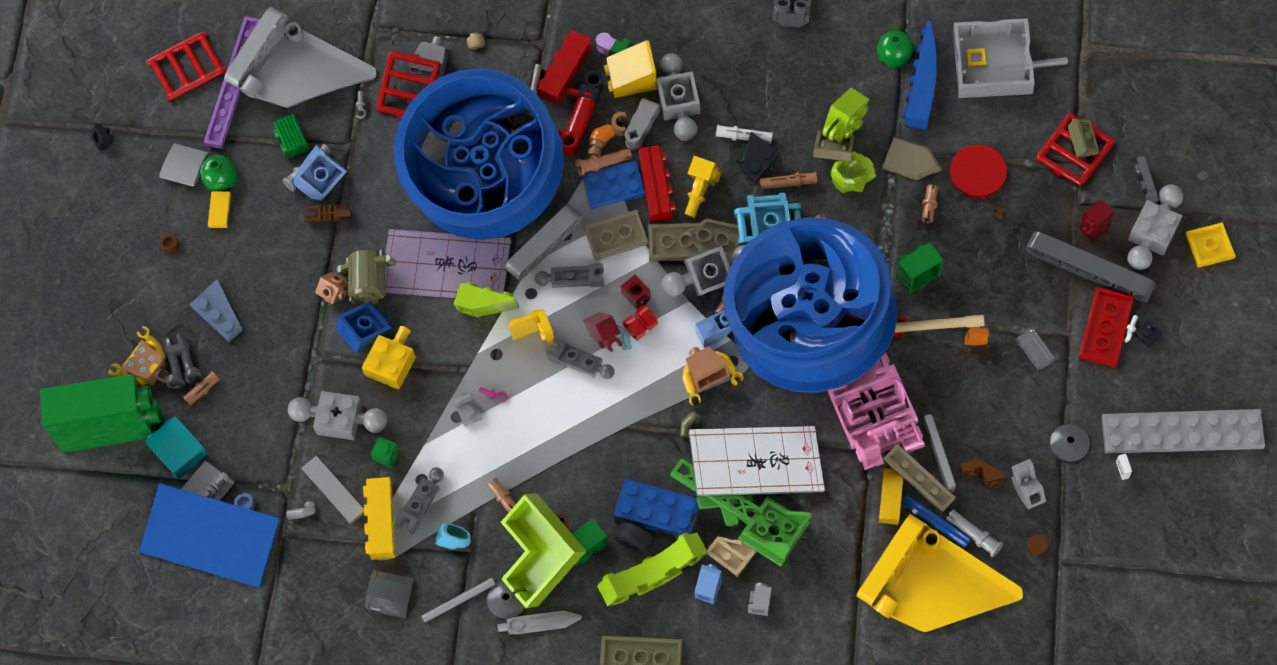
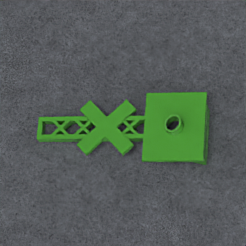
M681 458L670 476L696 492L693 465ZM682 467L688 471L689 475H683L678 470ZM751 494L697 497L699 509L720 507L726 526L738 525V519L747 524L738 540L779 566H782L808 527V521L812 516L809 512L790 511L766 496L760 507L753 504ZM751 511L755 514L750 518L747 516V512ZM769 530H773L776 535H772Z

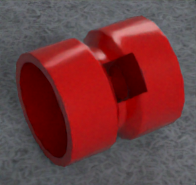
M642 305L635 311V316L630 315L622 321L626 331L636 341L645 335L646 330L650 331L659 324L655 315L645 305Z

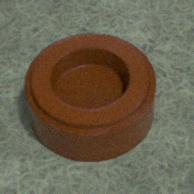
M165 234L160 238L159 246L163 252L173 253L178 249L179 242L173 234Z
M1039 534L1032 535L1027 542L1028 551L1037 556L1042 555L1048 547L1046 538Z

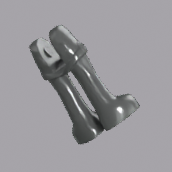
M182 333L177 334L178 344L173 345L170 337L165 338L164 353L168 357L171 367V374L166 378L169 388H183L186 386L185 380L191 385L197 383L202 378L200 369L193 366L189 352L190 345ZM179 356H181L185 369V380L179 365Z

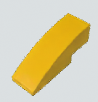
M884 468L878 523L899 524L903 477L894 469Z

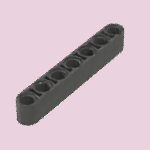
M1033 232L1025 248L1026 252L1032 256L1116 292L1134 296V299L1140 302H1148L1155 288V282L1147 277L1041 232Z

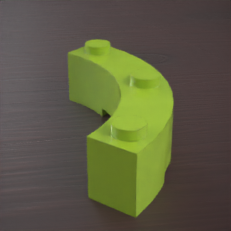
M684 533L670 547L654 557L645 558L642 561L643 563L616 574H606L597 587L607 606L627 601L632 594L638 593L640 596L683 573L682 568L687 565L693 566L707 555L708 552L698 533Z

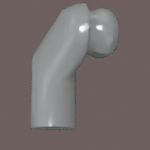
M306 502L304 504L305 508L287 510L286 516L288 520L313 515L316 511L315 503Z

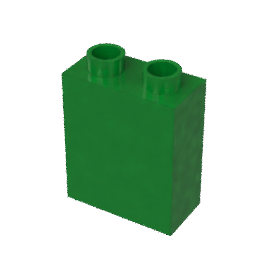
M134 374L40 389L42 426L63 453L147 439L154 432V424L162 422V411L159 401L153 400L150 387H142Z

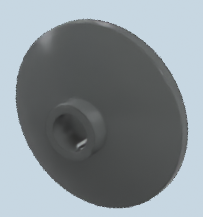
M1066 424L1054 430L1050 438V447L1054 455L1066 462H1075L1087 454L1090 440L1082 428ZM1072 438L1074 442L1069 443L1067 439Z
M503 581L496 583L488 593L487 604L489 610L498 618L509 619L517 617L523 612L525 607L515 596L517 592H512ZM504 595L510 596L508 600H503Z

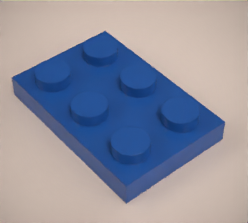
M636 160L602 168L597 172H586L582 175L591 209L645 196Z

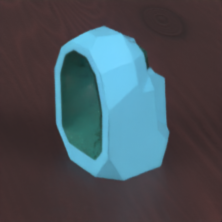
M443 523L438 531L435 544L449 549L465 548L469 546L471 536L462 527L451 523Z

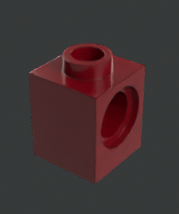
M633 275L621 285L622 294L636 309L649 302L651 298L650 289L636 275ZM635 291H641V292H642V293L639 294V295H634V294H633V292H635Z

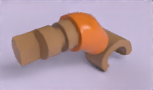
M625 112L615 113L611 119V125L606 124L594 129L589 138L590 148L587 153L589 158L592 155L601 156L603 146L615 135L625 136V131L627 130L625 126L619 127L617 125L627 120Z

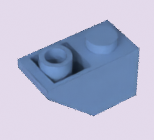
M725 310L695 323L696 334L704 348L721 341L732 331L726 319Z
M710 564L701 566L695 588V598L711 604L715 603L722 584V574L718 567Z

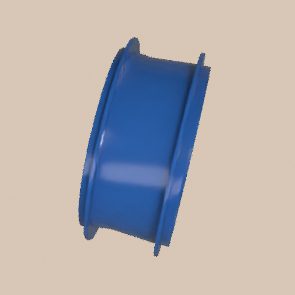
M482 68L460 70L440 77L422 89L408 105L400 120L394 142L395 167L401 185L411 200L439 228L458 237L475 240L501 238L518 232L535 221L551 203L560 185L564 167L563 144L557 126L537 94L517 78L501 71ZM528 112L535 118L510 135L502 126L494 123L510 116ZM456 120L462 123L461 131L457 134H450L449 129ZM429 132L437 139L447 142L444 153L446 167L428 157L422 151L423 143ZM496 137L494 144H487L490 138ZM521 142L527 143L529 145L527 152L521 155L514 152L516 144ZM467 152V156L464 159H458L461 153ZM482 154V155L484 156V158H483V159H480V158H479V155ZM493 169L491 176H484L488 170ZM506 185L505 200L502 206L486 212L484 193L496 191ZM467 188L473 189L474 197L471 201L463 202L460 200L459 194L462 190Z
M801 218L785 221L771 227L746 244L734 259L725 280L723 293L725 316L734 333L735 343L743 360L756 375L780 388L794 392L816 393L837 389L859 379L877 364L887 351L895 333L897 307L894 291L891 287L888 265L879 248L864 233L843 222L828 218ZM828 259L830 269L818 264L804 265L803 261ZM793 265L795 267L792 274H780L781 269ZM851 292L858 293L854 300H844L847 294ZM772 305L777 322L763 327L756 334L752 335L751 332L756 319ZM823 310H827L826 313H823V314L820 313V312L823 311ZM845 314L865 320L861 326L835 328ZM787 330H793L797 333L795 340L788 342L781 335Z

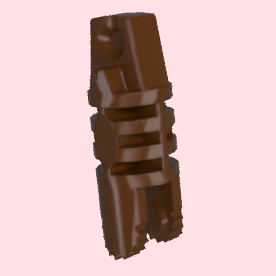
M304 205V210L306 211L318 210V217H304V222L342 221V217H352V209H342V205Z

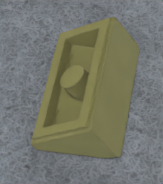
M1085 119L1073 120L1068 125L1076 156L1085 157L1099 154L1091 121Z

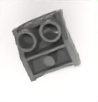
M775 0L773 20L781 26L801 27L809 23L812 0Z
M374 569L370 576L365 608L386 615L406 618L411 589L415 581L414 578L388 574Z

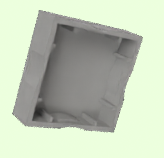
M1028 18L996 22L954 23L953 42L958 98L1033 94L1035 83L1033 63L1029 52L1030 34ZM985 48L986 66L968 67L966 49ZM981 53L971 54V62L982 61ZM1022 63H1023V65H1019V66L1008 67V68H1002V69H994V66H996V65L1022 64Z

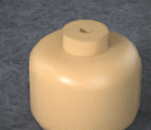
M477 32L471 33L470 37L466 40L469 50L475 51L484 48L486 45L484 36L477 34Z

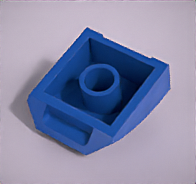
M368 301L339 315L336 327L339 335L343 337L352 351L359 352L373 344L378 335H386L392 329V324L377 306Z

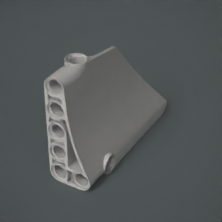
M269 7L230 65L224 80L240 88L244 94L251 98L255 97L289 108L317 96L373 80L377 77L375 67L302 30L298 23L291 22L286 14L273 7ZM294 31H298L297 34L291 35Z

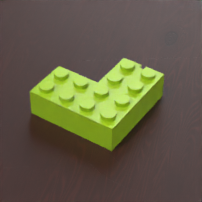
M537 493L524 494L501 521L502 525L525 550L502 578V581L512 592H517L515 596L525 608L539 606L586 552L585 548Z

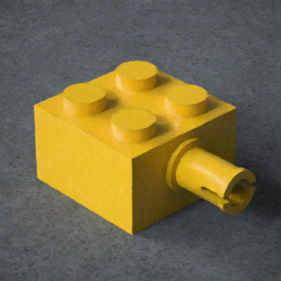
M400 326L394 340L378 335L362 366L364 375L399 390L416 358L414 350L404 345L411 331L404 326Z

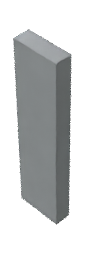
M931 414L925 415L923 424L945 488L952 493L955 490L956 483L933 416Z
M317 456L301 468L350 525L364 514L362 506Z

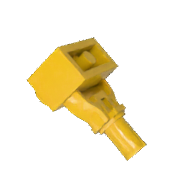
M696 156L693 157L688 174L695 181L692 192H688L690 200L684 213L685 215L695 218L700 203L705 201L703 196L708 185L714 186L715 182L718 183L721 172H719L720 168L716 163Z

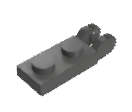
M1145 156L1137 157V164L1134 165L1136 175H1140L1142 179L1140 186L1142 192H1146L1145 202L1149 200L1158 204V195Z

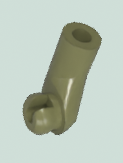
M691 412L682 420L680 438L689 439L690 427L701 422V415Z

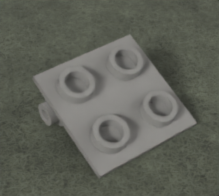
M204 461L181 490L220 501L235 482L228 478L229 476L226 473H221Z

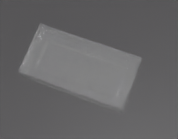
M1034 328L1017 337L1018 343L1038 371L1055 361V358Z

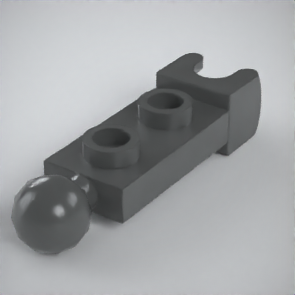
M603 264L552 267L551 274L539 271L535 275V282L541 286L552 282V288L603 287V277L596 275L603 274L604 267Z
M557 338L553 339L554 347L558 351H547L548 360L557 364H563L594 378L597 372L604 379H610L614 376L615 369L610 364L602 366V358L568 345Z
M432 468L429 472V480L422 477L404 509L400 511L395 520L398 528H401L404 523L409 522L408 530L410 534L415 533L420 525V521L440 490L436 483L443 480L444 472L441 468Z

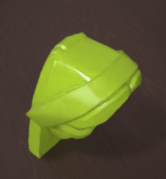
M855 151L851 155L850 162L838 160L830 172L834 186L842 193L850 191L863 192L865 184L876 177V171L871 160Z

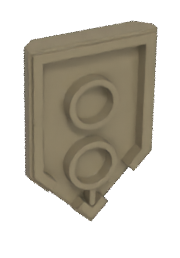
M896 137L893 138L882 170L917 181L932 173L942 171L930 148Z
M706 218L700 224L685 231L700 253L722 246L726 258H728L739 247L738 225Z

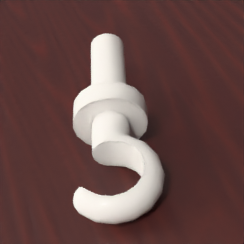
M1136 315L1133 316L1131 324L1127 325L1126 329L1128 331L1127 337L1124 339L1125 343L1129 342L1132 332L1136 331L1135 324L1138 319Z

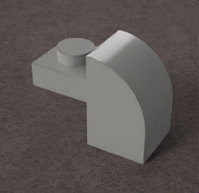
M1028 459L1012 466L1013 477L1011 478L1013 485L1027 509L1045 503L1044 489L1036 479L1031 460Z

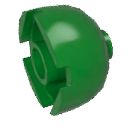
M899 30L885 33L881 36L877 45L878 59L890 68L905 66L913 57L911 38Z
M213 155L208 157L201 165L200 176L208 190L224 192L225 189L232 188L238 179V171L236 165L229 157Z

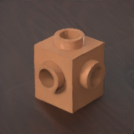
M330 272L320 277L315 293L323 297L326 302L334 304L346 297L348 283L342 277Z

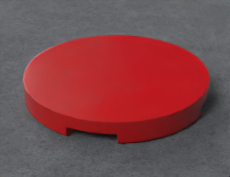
M971 145L965 147L954 156L951 162L950 178L953 185L969 197H989L995 194L1006 180L1007 167L1003 157L996 150L988 146Z

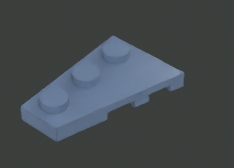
M218 280L214 281L189 304L228 343L242 331Z

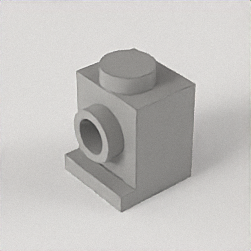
M756 583L755 591L750 592L749 603L753 604H748V613L768 616L772 587H768L764 583Z

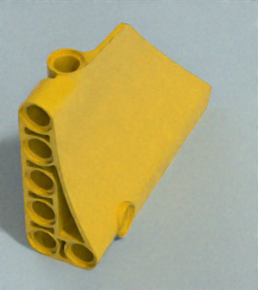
M909 514L856 596L889 619L891 617L922 632H928L1017 602L1023 598V592L1020 586L961 549L912 514ZM931 534L937 536V542L933 545L926 542L927 537Z

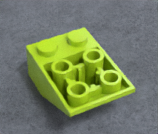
M460 282L454 301V306L458 312L474 317L519 309L520 305L511 293L503 292L500 294L490 287L482 289L472 282H466V284Z

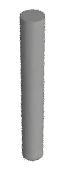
M540 64L535 65L531 83V90L536 94L542 65ZM530 112L526 113V115L532 116Z

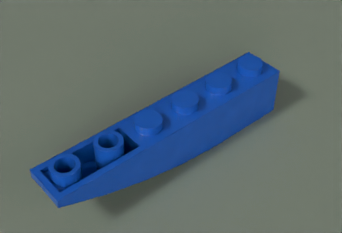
M928 21L926 28L921 30L920 39H923L922 44L919 43L917 48L919 60L915 59L913 70L916 73L915 76L911 75L909 86H912V91L907 92L906 102H909L908 108L904 107L902 118H905V126L925 130L927 129L934 98L937 73L935 39L931 22Z

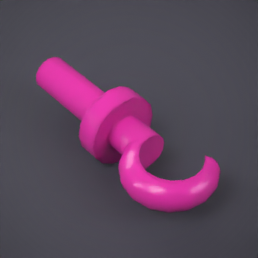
M481 387L478 391L490 395L489 398L491 399L504 395L505 399L502 402H506L508 399L507 394L502 391L496 393L494 389L490 391Z

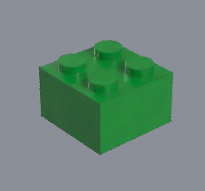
M931 243L925 246L922 244L910 255L905 254L899 259L896 278L907 293L911 294L941 276L943 259Z

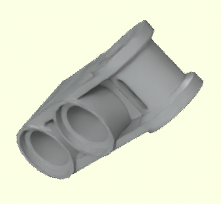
M644 98L641 100L636 113L633 115L625 131V144L629 150L634 151L641 147L652 128V124L659 115L660 104Z

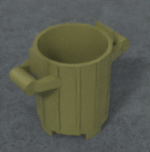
M360 250L351 253L346 258V264L337 267V271L345 277L348 276L350 302L356 304V301H370L374 305H378L379 300L383 299L386 295L385 269L395 266L397 261L383 250H380V252Z

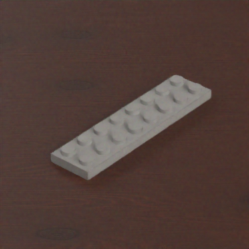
M1261 409L1102 414L1101 416L1105 454L1264 449L1265 447Z

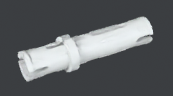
M717 125L716 137L732 138L733 141H736V139L748 141L750 133L753 132L766 143L771 144L773 132L741 129L738 126L727 127Z

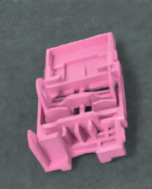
M886 352L877 364L859 379L840 388L827 390L847 439L850 442V446L852 449L856 448L857 457L862 462L865 470L884 464L881 454L893 449L896 444L902 446L908 454L925 447L922 440L923 435L919 426H916L918 423L916 413L894 364H889L890 360ZM895 384L894 388L877 393L874 401L868 392L873 389V392H877ZM863 392L865 393V396L868 398L869 401L866 404H864L862 400L849 403L851 401L861 398L860 394ZM877 408L880 409V412L885 420L881 421ZM868 411H873L877 423H870Z

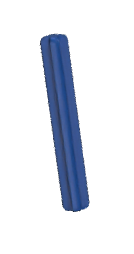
M906 495L902 499L901 505L947 537L962 547H966L969 544L970 537L910 496Z

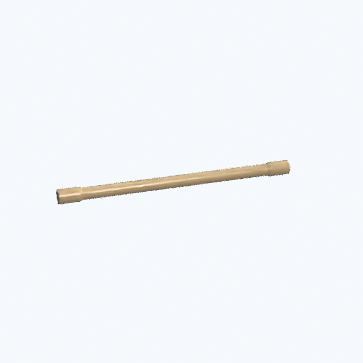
M984 315L896 323L895 333L957 327L985 326ZM793 330L790 331L791 341L795 340L797 334Z

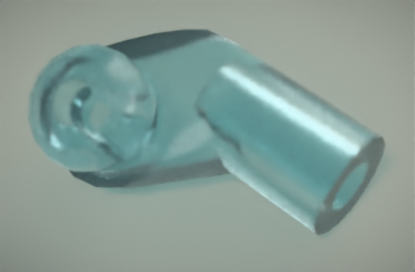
M617 325L621 333L615 337L621 340L623 350L631 349L629 331Z

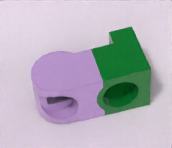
M600 33L596 37L597 50L608 57L632 47L630 40L624 38L623 42L611 38L608 33Z

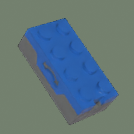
M625 479L613 516L615 523L633 524L648 532L678 540V537L684 533H694L701 509H699L697 498Z

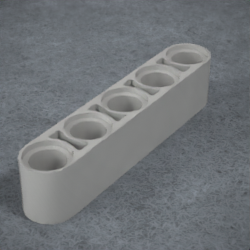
M569 205L565 206L507 261L505 269L518 280H522L580 225L583 217Z

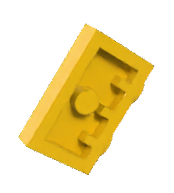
M544 309L540 311L534 310L529 315L516 317L508 323L513 340L539 331L542 341L546 340L548 346L554 344L552 327Z

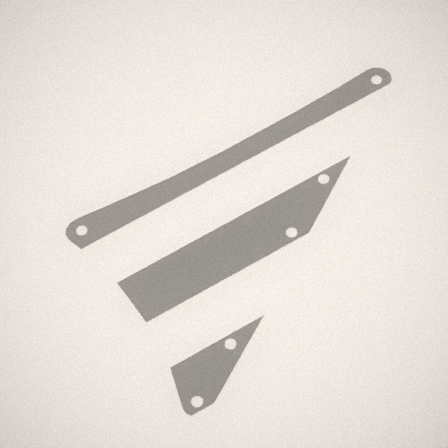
M583 179L567 205L583 217L582 222L572 232L570 240L562 241L520 281L513 293V297L516 298L520 305L519 309L501 313L393 497L395 557L439 531L443 523H453L496 498L490 488L487 487L489 481L496 487L492 479L497 478L505 490H510L617 431L690 397V393H687L682 380L683 370L687 365L686 358L690 356V349L693 347H698L700 351L705 349L696 334L695 323L706 318L688 301L683 293L673 297L663 291L662 280L667 273L658 261H649V249L646 245L595 261L584 231V225L629 212L625 201L591 209ZM589 264H603L604 273L596 275L603 277V287L552 288V282H548L544 286L538 285L535 282V275L539 271L551 274L552 267L589 266ZM633 275H636L650 289L651 298L645 306L652 311L659 323L652 330H646L645 335L638 341L630 336L622 324V321L630 315L635 316V311L637 310L621 292V285ZM534 288L537 291V297L528 299L525 296L527 289ZM641 291L633 292L634 295H639L642 293ZM544 309L552 327L554 339L557 338L568 345L602 358L603 362L601 365L610 364L615 369L614 376L610 379H604L597 372L594 378L563 364L552 362L547 358V351H558L554 344L548 346L546 340L542 341L539 331L513 340L508 323L516 317H524L534 310L540 311ZM598 312L612 315L621 332L615 337L621 340L622 347H619L617 342H614L611 345L613 351L610 352L606 347L607 341L603 342L605 348L602 349L598 345V340L591 338L583 320ZM727 336L721 341L707 346L714 351L727 354L729 357H737L739 363L736 366V372L743 374L749 368L743 360L736 343ZM500 349L503 353L500 360H493L490 356L492 350ZM730 373V377H728V378H726V379H724V380H722V381H720V382H718V383H716V384H714V385H712V386H710V387H708V388H706V389H704V390H702V391H700V392H697V390H695V393H696V394H699V393H701V392H703V391H706V390H708V389H710V388H713V387H715V386H717V385H720V384H722V383H724V382H726V381L731 380V377H732L731 373ZM480 387L490 391L494 389L496 393L502 391L507 394L508 399L506 402H502L505 399L504 395L491 399L489 398L490 395L478 391ZM472 393L482 419L467 426H464L462 421L459 423L453 422L451 414L457 411L454 400L461 394ZM435 467L441 468L444 472L443 480L436 483L440 490L420 521V525L415 533L410 534L408 530L409 522L404 523L401 528H398L395 520L418 486L415 481L416 477L419 474H425L429 480L430 470Z

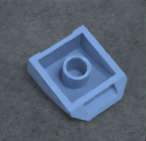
M316 145L296 172L294 185L311 199L323 200L347 171Z

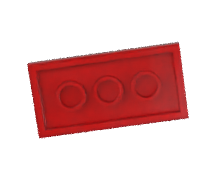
M1096 287L1078 358L1116 368L1134 296Z

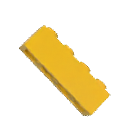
M390 477L366 479V486H363L364 498H367V504L364 505V515L368 516V523L364 525L365 535H368V542H365L366 554L370 555L371 560L395 558L392 481Z

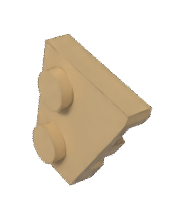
M718 536L707 549V555L736 577L740 575L757 553V551L740 540H730Z

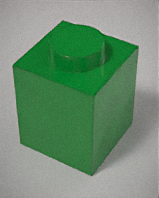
M378 437L371 456L375 463L392 468L399 449L396 443Z

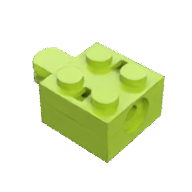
M853 88L846 91L831 105L822 130L823 136H829L831 141L836 140L839 143L846 138L849 139L854 130L860 129L863 124L862 118L868 111L867 104L869 98Z

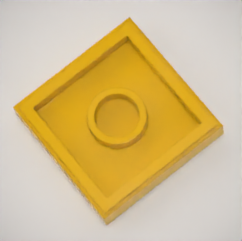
M1223 222L1187 231L1185 234L1198 268L1231 260L1236 256Z

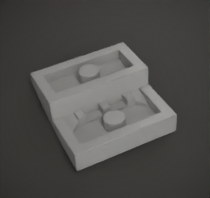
M174 143L164 161L160 178L194 187L200 178L201 165L209 157L208 152Z

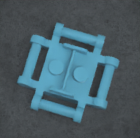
M785 193L758 197L747 195L748 207L734 210L738 221L739 246L746 245L771 227L785 221H790L789 212L793 213L794 220L801 219V204H788ZM750 215L752 236H747L744 216Z

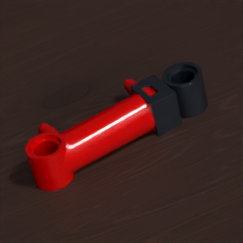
M590 71L586 74L585 85L582 84L580 90L566 88L567 94L578 97L566 129L557 127L563 144V154L567 156H573L579 151V143L593 109L598 105L600 93L604 90L603 76L598 71Z

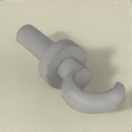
M358 91V102H356L358 110L364 112L363 116L356 115L359 119H363L366 116V110L363 109L365 106L363 91Z

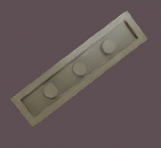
M898 444L883 458L941 513L956 498Z

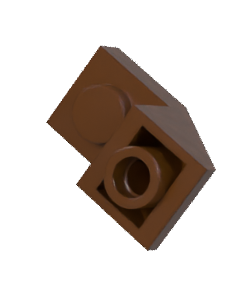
M980 459L960 464L959 472L961 477L967 476V478H972L980 473L984 488L989 486L990 488H997L1004 483L1005 474Z

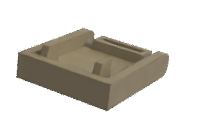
M822 131L817 132L813 157L850 162L855 135H851L850 142L846 138L839 143L836 140L831 141L829 136L821 138Z

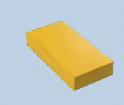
M211 192L208 218L209 228H228L230 192Z

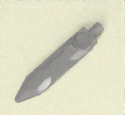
M556 611L509 618L507 623L497 624L498 632L508 631L509 635L567 628L581 620L582 616L568 611Z

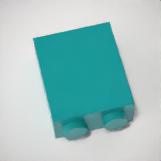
M176 416L166 420L159 430L152 432L147 440H145L149 448L177 479L208 455L204 447Z

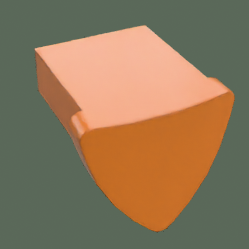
M970 327L965 336L964 344L986 345L989 337L988 328Z

